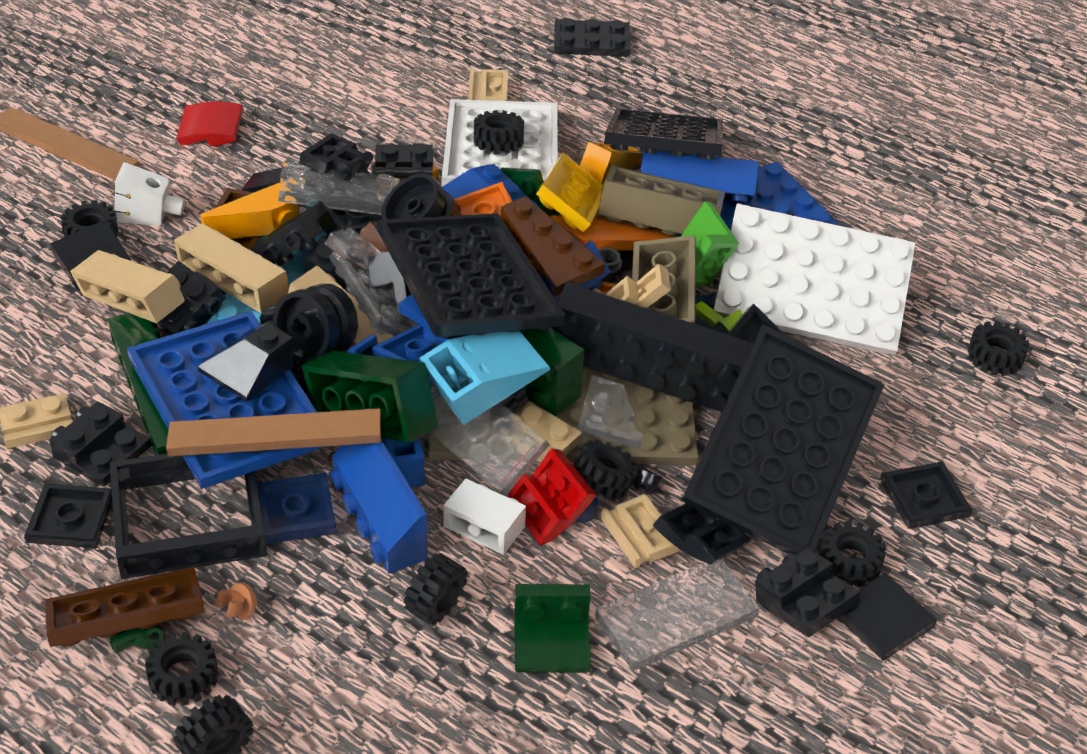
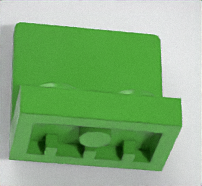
M703 202L681 235V237L695 235L696 287L710 286L722 269L724 262H727L739 245V242L711 202Z

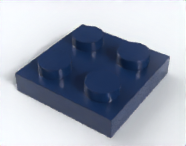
M326 473L257 482L266 544L336 534V523Z

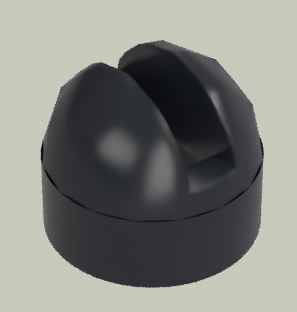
M638 466L639 470L633 481V486L636 491H639L643 484L646 486L644 495L652 494L659 487L663 477Z

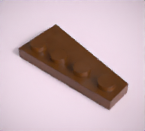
M526 196L501 206L500 217L515 239L523 243L525 246L524 252L528 258L534 259L538 265V272L541 277L547 279L551 284L550 290L554 296L562 294L566 282L578 286L604 273L605 263Z

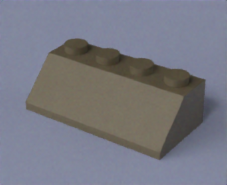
M612 166L605 179L598 214L604 215V218L609 221L621 222L626 220L633 222V225L639 228L648 229L651 226L662 229L661 231L668 235H679V233L683 234L703 202H711L720 215L725 191Z
M695 235L634 242L632 279L635 282L640 280L658 264H661L669 272L671 291L651 304L647 309L695 324Z

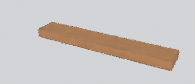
M13 107L0 114V131L116 180L123 162L140 167L138 160Z
M378 408L169 422L166 450L168 456L381 443V411Z

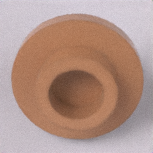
M236 583L230 590L218 592L215 606H228L227 616L246 620L251 618L255 612L257 597L247 583Z

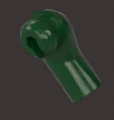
M155 625L148 629L133 628L120 631L117 635L108 637V641L115 654L131 646L150 650L151 647L158 649L157 642L163 638L166 642V634L161 627Z

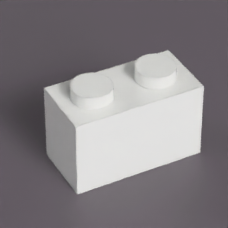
M466 478L443 505V526L503 555L525 528V505Z

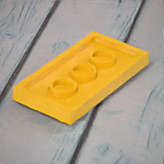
M562 153L536 195L540 197L539 199L545 207L550 210L555 209L564 216L563 220L573 229L578 228L584 232L591 224L600 206L604 185L565 153Z

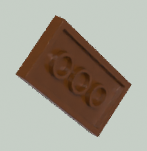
M195 567L45 599L46 631L50 647L58 645L72 646L81 640L98 636L102 638L112 637L120 631L133 628L148 629L160 622L173 619L188 620L196 614L205 612Z

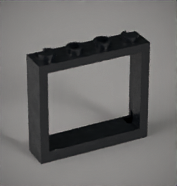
M161 454L109 462L116 559L121 579L267 556L255 471L244 475L252 526L130 544L125 490L194 480L195 477L183 456Z

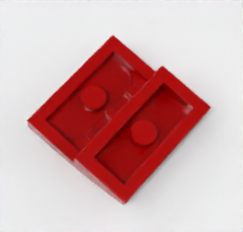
M203 102L185 106L176 139L180 145H189L207 140L210 146L215 147L236 141L244 108L242 104L232 102Z
M554 448L550 449L533 474L523 473L507 495L508 498H513L526 506L525 526L541 546L551 542L565 531L597 496L560 449Z

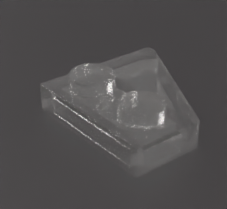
M350 227L346 231L341 229L338 232L330 233L325 242L335 252L333 256L337 260L347 265L355 262L365 269H369L367 256L382 253Z
M592 375L577 430L638 449L643 439L642 432H637L634 425L635 414L632 406L627 401L628 395L624 385Z

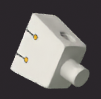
M123 162L115 180L114 210L117 222L161 226L166 213L182 215L185 199L169 195L170 180L167 177Z

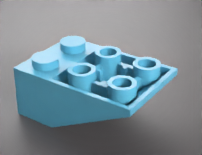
M519 330L516 332H491L483 335L471 334L449 339L419 358L421 362L425 363L430 382L463 425L550 370L547 363Z

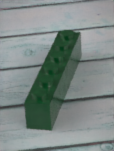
M130 313L107 318L114 348L147 435L151 440L155 455L168 454L166 450L168 428L130 362L127 352L129 347L159 339L158 325Z

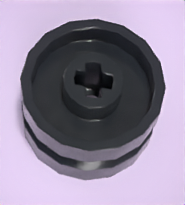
M421 173L403 179L386 197L381 213L382 220L461 215V208L433 176Z
M321 283L310 286L307 289L290 292L283 296L275 306L273 325L293 337V359L299 362H309L331 350L341 352L349 348L356 339L358 317L351 298L343 289L333 284Z

